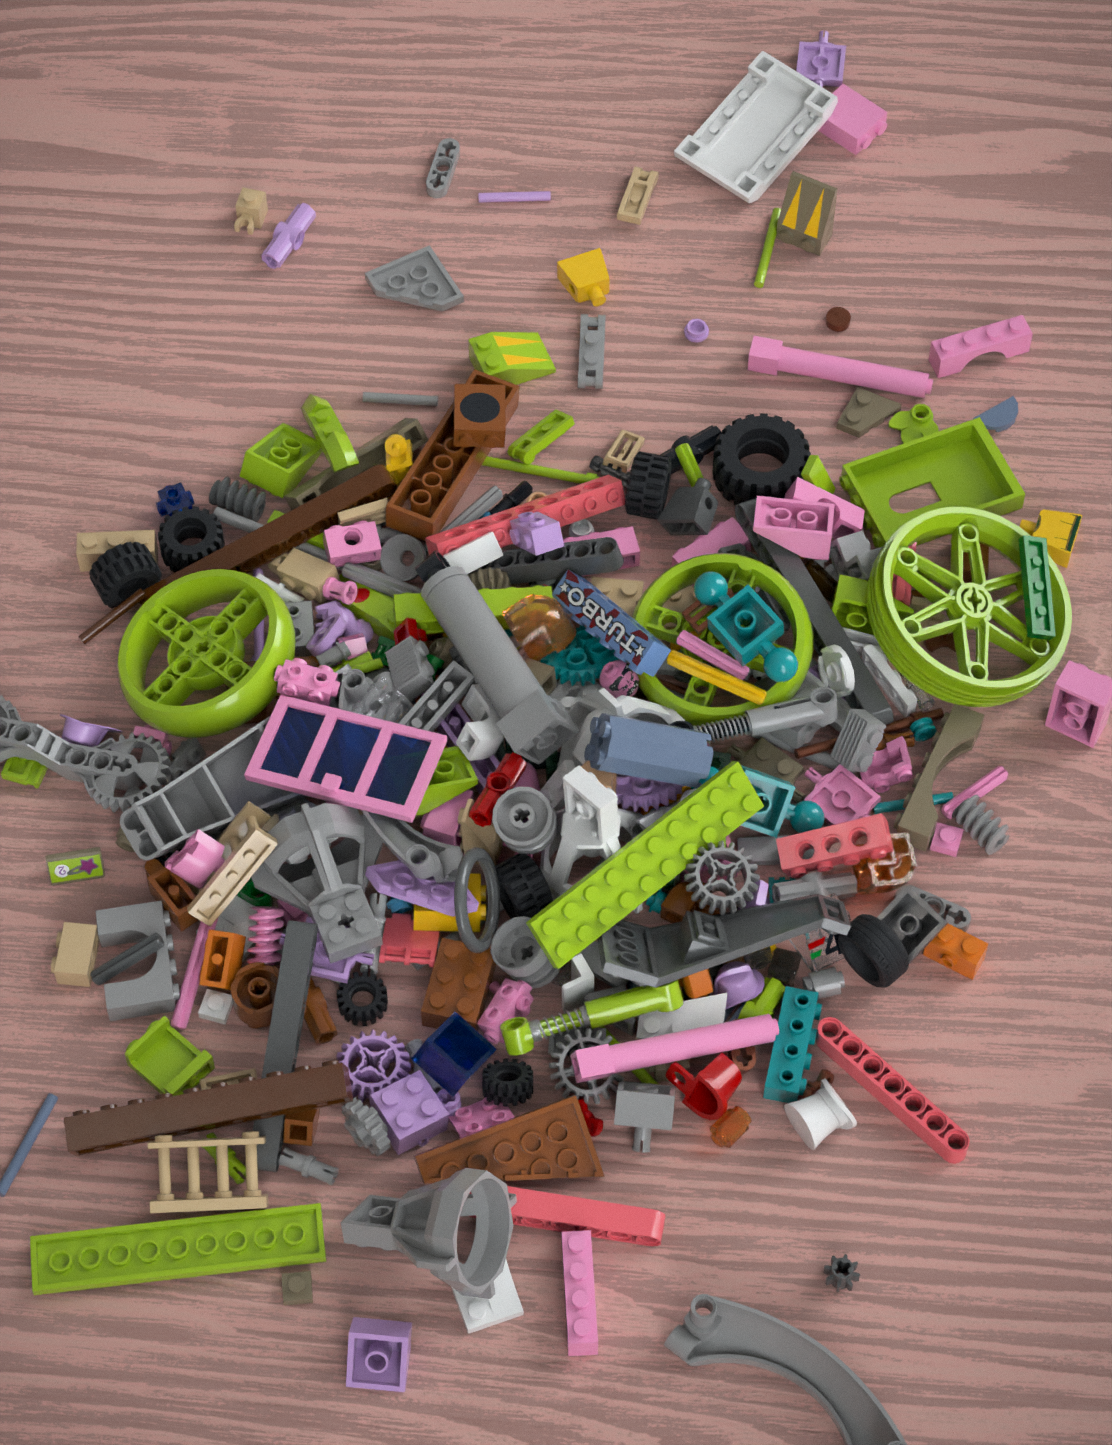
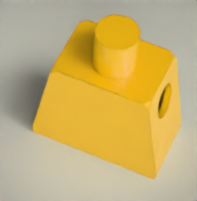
M600 248L557 262V278L576 302L581 303L590 300L595 307L601 306L606 302L604 295L609 293L610 279Z

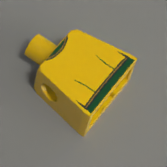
M1043 509L1040 511L1037 523L1022 519L1019 527L1031 536L1046 538L1050 557L1056 564L1067 568L1080 528L1082 515Z

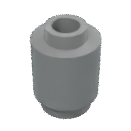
M835 967L808 973L807 977H802L804 990L818 992V1000L841 994V988L845 987L843 974L841 971L837 972Z

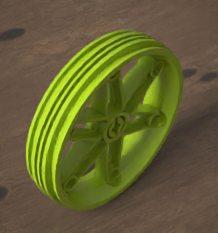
M945 507L931 510L909 520L893 533L879 551L873 563L868 580L866 603L870 625L875 638L889 661L906 679L918 688L941 700L967 707H992L1019 699L1033 691L1056 668L1065 652L1071 633L1072 608L1065 581L1049 554L1048 560L1056 637L1051 640L1027 637L1026 625L1005 609L1024 599L1018 539L1023 535L1031 536L1011 521L991 512L970 507ZM952 535L950 571L918 555L908 547L927 537ZM979 543L992 548L1004 556L1019 571L986 580ZM963 552H967L969 555L972 583H964ZM919 570L920 572H922L929 578L933 579L946 589L950 590L949 593H945L943 590H941L936 585L928 581L926 578L918 574L916 571ZM893 574L900 576L933 604L901 621L893 600ZM1016 585V591L993 602L989 592ZM946 610L949 618L948 621L926 628L921 627V622ZM991 619L1021 639L1022 642L1014 639L989 621ZM974 629L976 632V662L970 660L966 630ZM953 632L960 673L935 660L917 642ZM989 641L1018 656L1032 666L1024 672L1009 678L988 680Z

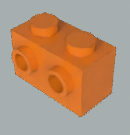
M208 930L199 985L231 991V984L235 979V975L241 969L246 936L231 932Z

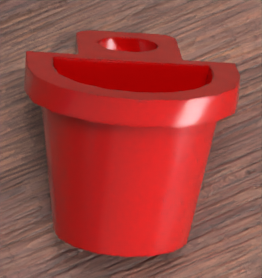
M722 1052L701 1070L696 1078L677 1062H673L665 1075L674 1086L685 1094L682 1103L698 1116L707 1120H718L726 1113L727 1103L742 1081L739 1068ZM675 1072L680 1073L686 1083L680 1082L676 1078Z

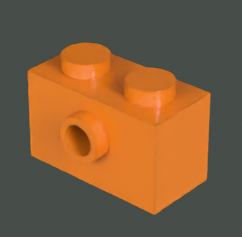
M947 924L924 948L923 955L973 980L985 959L989 943Z

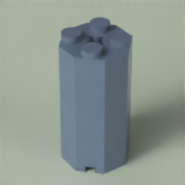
M602 713L599 718L593 717L591 720L590 732L592 734L590 744L585 748L584 758L590 761V766L596 770L699 788L702 784L698 781L706 779L709 775L713 758V747L707 746V740L712 741L711 735L708 733Z

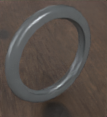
M474 847L463 855L458 866L454 888L457 928L465 947L474 953H482L491 946L492 939L498 928L500 915V888L497 871L489 853L479 847ZM476 861L479 862L484 872L488 893L487 919L479 939L472 932L467 911L468 880L471 869Z

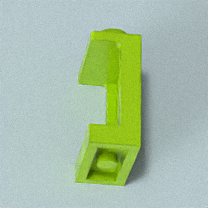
M163 1016L159 1021L155 1020L147 1028L146 1033L140 1039L133 1040L125 1052L127 1065L160 1094L171 1093L173 1096L181 1095L183 1090L195 1088L200 1083L199 1079H204L215 1069L213 1056L205 1049L202 1052L199 1051L170 1025V1021L166 1016Z

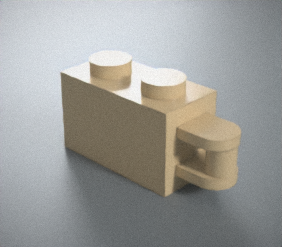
M293 548L289 554L284 553L273 559L268 564L269 569L279 576L280 582L285 584V588L302 594L308 600H316L322 604L326 601L322 592L326 579L335 577L340 581L335 565L296 548Z

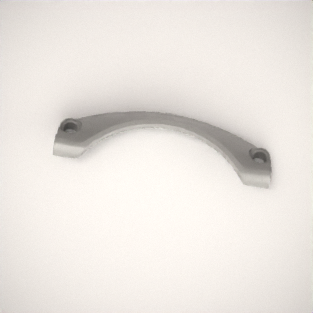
M352 669L347 671L342 677L339 709L394 722L403 706L404 697L395 691L390 672L380 673L372 680L365 677L361 670ZM338 719L342 761L348 783L354 793L381 730ZM381 760L366 796L389 801L383 785ZM362 810L382 842L412 871L415 877L426 879L433 876L436 883L455 882L458 866L463 857L459 846L441 843L428 838L414 830L403 820Z
M700 1294L693 1298L690 1311L684 1317L683 1325H678L665 1341L664 1346L690 1366L713 1363L746 1364L769 1370L791 1380L809 1393L825 1409L838 1428L845 1445H907L899 1429L879 1400L843 1361L812 1337L762 1311L723 1298ZM698 1308H707L711 1313L707 1316H701L696 1310Z

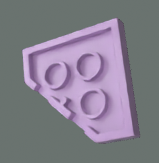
M400 860L367 867L365 876L378 893L452 917L455 916V882L436 883L433 876L419 879ZM467 888L468 913L476 912L479 902Z

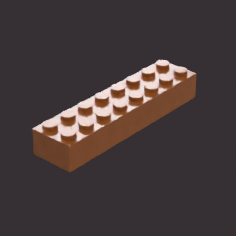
M474 369L465 384L505 385L507 425L518 408L520 386ZM454 401L386 505L387 527L425 541L426 537L441 531L492 449L489 447L453 446Z

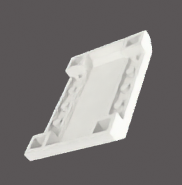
M761 51L748 66L747 75L693 136L687 135L674 150V155L750 204L761 197L828 120L838 103V98L771 55Z

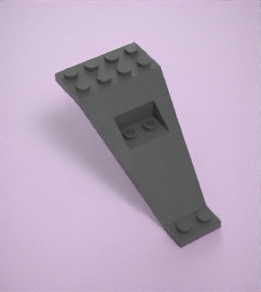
M814 894L736 910L734 914L726 912L724 915H709L696 910L693 913L686 911L682 922L652 928L621 919L597 938L602 972H605L612 978L618 979L622 977L631 980L639 986L645 987L648 985L656 988L822 928L829 934L837 935L840 933L847 936L851 924L843 901Z

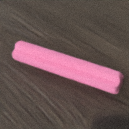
M685 630L679 634L676 643L727 674L741 680L747 677L750 670L749 667L742 666L737 660Z
M997 766L942 806V814L947 819H952L954 810L963 801L974 795H978L980 798L1004 782L1008 778V772L1002 766Z

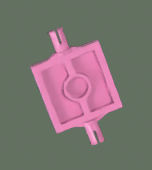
M840 764L825 776L819 774L813 767H810L805 773V776L816 785L804 801L817 803L824 812V821L830 826L870 816V811L881 801V796Z

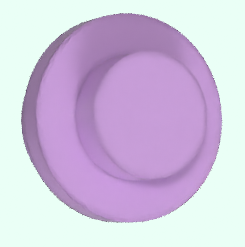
M692 319L685 326L684 335L691 342H702L707 339L709 328L703 320Z

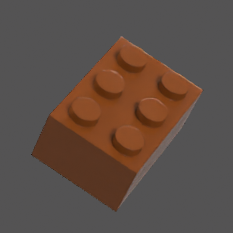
M446 938L441 939L421 1009L422 1026L477 1037L479 1030L477 1022L483 1015L490 990L489 986L492 983L497 965L493 961L491 948L482 953H474L467 949L463 942Z

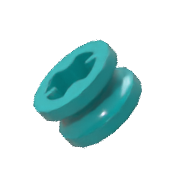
M930 717L920 718L910 726V730L914 733V739L918 742L932 738L937 732Z

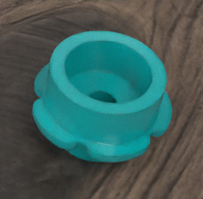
M659 889L650 896L645 904L650 907L648 911H654L659 914L661 905L668 894Z

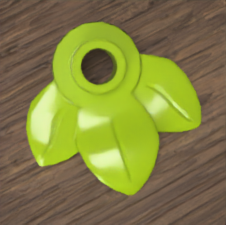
M917 404L910 411H899L890 419L888 425L892 429L901 431V441L903 444L939 431L938 425L933 421V412L925 404Z

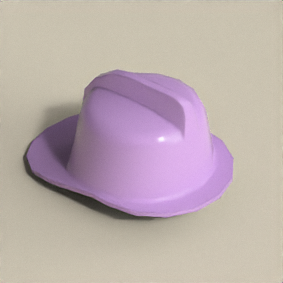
M60 714V716L65 718L61 738L72 744L94 747L100 744L107 732H123L111 727L81 722Z
M740 961L729 962L720 968L714 979L713 992L709 996L727 993L726 1009L757 997L765 986L764 977L757 970L751 969L749 964Z

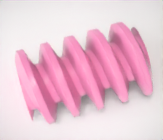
M269 906L250 907L257 910L256 914L249 916V919L256 921V925L248 927V930L256 932V936L249 937L248 941L256 945L247 949V952L255 955V958L247 960V963L262 962L265 965L277 964L275 962L280 961L282 958V954L275 951L283 948V945L276 941L281 938L283 932L276 929L284 926V922L277 919L284 915V911L280 908Z

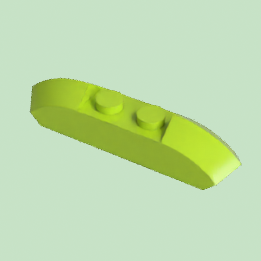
M309 394L301 410L334 473L358 465L359 461L353 446L329 402L326 399Z

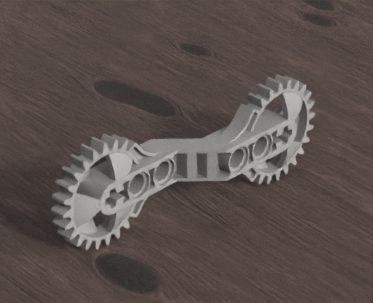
M2 695L0 696V763L11 757L35 760L68 780L83 782L87 792L96 804L100 803L103 809H107L110 806L114 813L119 807L122 812L126 811L135 802L162 789L161 785L170 783L166 777L172 775L169 768L172 766L169 759L170 756L166 749L163 748L161 742H156L153 736L146 739L144 733H141L136 739L134 733L131 732L128 739H125L123 734H120L119 741L116 742L111 737L94 747L72 744L39 724L22 721L16 707H13L9 700L6 701ZM133 748L143 749L140 763H138L133 755H130ZM145 783L147 787L141 791L139 788ZM115 789L126 791L123 797H113Z

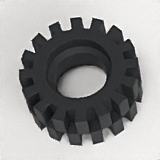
M363 971V976H358V972H354V978L351 979L349 976L348 983L341 982L339 990L337 989L339 1012L341 1016L344 1015L347 1022L352 1020L353 1025L358 1026V1022L361 1021L362 1026H367V1021L369 1020L371 1024L376 1023V1017L381 1019L383 1011H387L388 996L386 985L384 986L381 978L377 980L376 974L372 973L368 977V972ZM367 991L373 995V1001L371 1004L361 1007L356 1006L352 1002V997L357 992Z
M508 1058L503 1059V1062L495 1060L494 1065L491 1063L487 1064V1068H484L482 1073V1092L484 1098L487 1097L488 1102L494 1100V1105L503 1103L504 1107H508V1103L518 1106V1101L523 1104L526 1102V1099L530 1100L534 1092L533 1070H531V1066H526L524 1061L518 1063V1059H512V1062H508Z

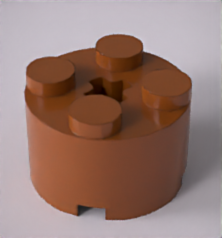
M262 962L250 963L236 973L235 979L231 984L234 1010L239 1019L252 1029L270 1026L280 970L275 966L271 967Z

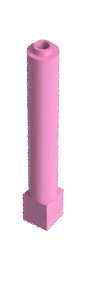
M753 336L748 357V370L776 376L778 371L920 398H925V394H931L933 379H929L928 373L783 346V341Z
M764 1014L614 1045L605 1044L575 1050L570 1057L576 1083L609 1077L616 1073L774 1042L776 1035H779V1026L775 1018L772 1019L770 1014Z

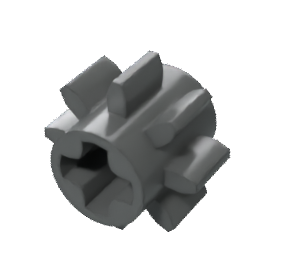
M847 1254L843 1258L838 1259L832 1256V1266H824L823 1273L829 1275L826 1278L825 1284H832L836 1288L837 1293L840 1289L845 1288L852 1291V1281L857 1282L860 1278L859 1273L853 1272L857 1269L858 1262L852 1263L847 1259Z

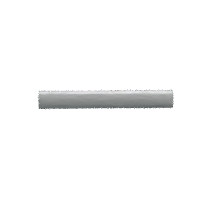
M363 392V402L438 406V396Z

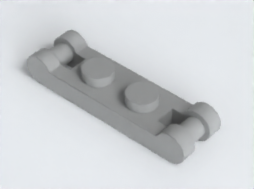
M581 314L578 388L595 386V389H603L606 315L588 317V314ZM588 327H598V330H588Z

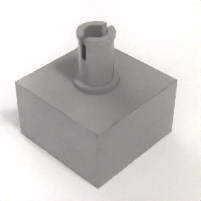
M619 1081L614 1125L635 1127L633 1151L640 1152L641 1140H643L642 1152L651 1151L652 1129L672 1130L676 1086Z

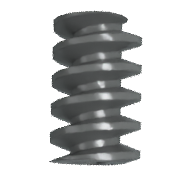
M228 476L222 481L217 480L213 484L209 493L210 504L217 505L223 509L226 508L230 512H235V514L255 522L259 521L266 505L265 492H261L256 497V488H252L248 493L247 484H243L239 489L240 482L235 480L230 485L231 478Z

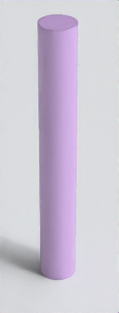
M550 191L478 193L479 203L551 201Z

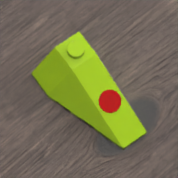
M342 574L339 575L341 582L353 581L343 577ZM355 582L357 585V596L352 604H344L341 600L336 599L345 608L351 610L358 619H364L366 622H369L374 633L379 637L383 636L395 641L394 597Z

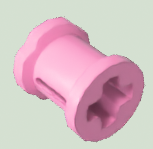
M329 577L323 585V596L327 600L338 599L344 604L349 605L356 599L357 585L353 581L345 583L338 581L335 577Z

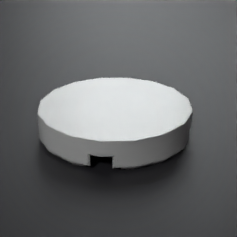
M834 644L822 648L820 651L822 656H819L818 670L822 683L825 687L829 686L837 694V698L850 695L854 689L855 678L849 657L838 645Z

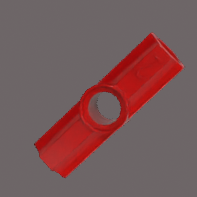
M514 752L505 754L495 772L487 777L485 788L469 811V817L475 824L481 827L492 824L493 808L498 798L506 791L515 787L527 767V762L522 759L521 755Z

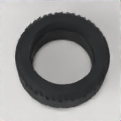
M861 914L850 922L851 927L847 936L839 933L838 944L844 958L853 970L869 984L875 987L886 988L907 971L909 957L905 947L896 934L875 916Z

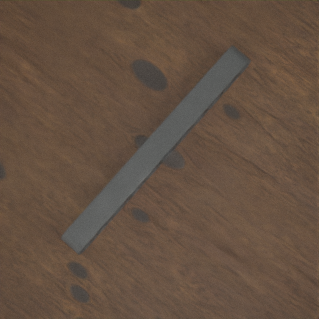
M757 498L736 504V519L761 561L787 579L804 602L812 624L813 647L818 655L822 656V652H820L822 648L835 644L840 646L849 657L854 670L855 683L852 693L844 696L850 708L864 709L885 725L891 724L894 717L889 703L800 557L753 531Z

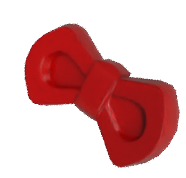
M579 1098L578 1102L590 1136L595 1137L603 1130V1120L596 1118L588 1110V1105L584 1102V1098Z

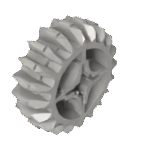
M722 840L719 841L718 848H715L714 844L710 842L708 844L709 851L703 847L698 848L702 856L693 854L694 858L692 860L695 862L686 865L685 870L689 872L684 876V881L689 882L686 886V891L694 892L691 896L692 901L701 899L700 909H703L706 904L709 905L710 914L714 913L715 908H719L720 915L725 914L726 908L734 914L737 910L736 905L744 909L746 907L745 900L751 902L754 898L751 892H757L758 885L755 882L759 881L760 876L754 873L757 871L758 866L757 864H749L752 861V855L742 856L745 851L744 847L735 851L734 842H731L728 848L724 847ZM717 859L727 860L732 863L724 865L721 864ZM704 865L709 868L708 873L711 876L705 885L700 880V870ZM738 871H741L744 878V886L740 891L735 888L736 883L733 880ZM717 876H727L726 881L724 879L716 880ZM715 891H721L726 895V897L717 896L712 893Z
M590 1028L586 1029V1037H581V1032L577 1029L575 1030V1040H572L569 1034L564 1036L565 1041L568 1043L566 1046L562 1042H557L556 1046L562 1051L561 1054L558 1052L551 1053V1057L557 1059L558 1062L549 1063V1068L558 1069V1072L551 1074L550 1079L560 1078L561 1081L555 1085V1089L559 1090L565 1086L566 1090L562 1097H568L571 1092L577 1096V1099H579V1096L584 1097V1102L587 1105L589 1104V1097H593L594 1103L597 1105L600 1103L599 1094L602 1093L606 1100L610 1099L607 1089L610 1088L612 1091L617 1092L618 1087L613 1081H623L624 1077L612 1074L600 1087H597L596 1079L586 1081L589 1090L580 1089L570 1083L567 1077L575 1076L573 1066L566 1069L563 1067L564 1059L569 1051L576 1046L578 1050L586 1048L585 1044L594 1046L609 1044L612 1040L610 1035L606 1037L604 1042L600 1040L602 1036L601 1030L597 1031L595 1038L591 1037Z

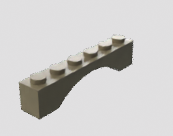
M404 418L356 449L358 465L334 473L330 466L285 495L284 498L291 510L373 466L386 465L385 441L391 435L398 434L403 436L405 440L410 439L412 451L428 442L429 439L418 419Z
M954 704L950 713L945 712L940 727H943L941 733L936 732L931 747H934L932 753H926L922 763V767H924L923 773L917 772L912 785L915 790L913 794L908 792L905 798L903 808L906 809L904 814L898 813L893 828L897 829L896 841L926 852L938 820L932 796L933 782L939 772L950 761L972 750L981 731L984 714Z

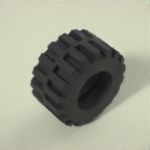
M641 451L636 454L631 466L626 491L625 508L627 514L658 519L664 510L669 490L672 469L670 457Z
M187 506L182 507V511L177 509L172 511V516L167 515L164 518L165 523H161L159 526L158 540L164 564L170 566L172 572L180 571L225 546L220 520L217 521V516L214 513L209 514V510L205 508L201 511L196 506H193V509H188ZM189 538L202 539L200 543L195 545L181 544Z
M126 542L108 549L97 558L98 560L93 563L92 569L89 572L90 580L103 603L108 605L109 608L117 607L140 588L145 590L161 581L162 578L161 570L146 545L140 544V542Z
M519 853L495 865L500 888V901L511 919L523 916L532 918L554 901L543 873L527 854Z

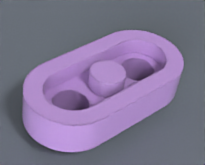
M338 613L327 618L307 643L306 648L313 656H317L331 649L335 639L344 633L346 621Z

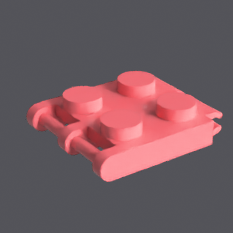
M392 913V918H386L379 963H385V961L404 962V965L410 966V963L428 964L430 968H433L437 957L441 931H413L414 920L411 918L412 914Z

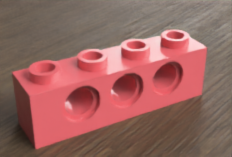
M882 813L776 839L781 869L791 878H801L807 872L814 870L818 872L829 871L834 868L833 866L843 863L847 866L855 865L860 862V859L868 857L880 859L885 857L886 853L893 852L888 821ZM867 836V842L863 846H856V841L860 837ZM834 843H841V847L837 852H829L830 847ZM814 849V854L811 858L803 859V855L807 850Z

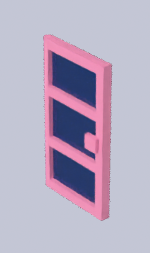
M280 695L244 776L247 781L413 823L446 745L447 735Z

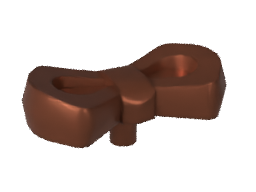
M953 633L924 640L925 646L930 652H934L940 647H948L956 652Z
M822 1069L814 1083L808 1081L807 1086L809 1088L804 1090L802 1099L816 1094V1091L821 1089V1080L824 1078L831 1085L834 1080V1075L831 1071Z

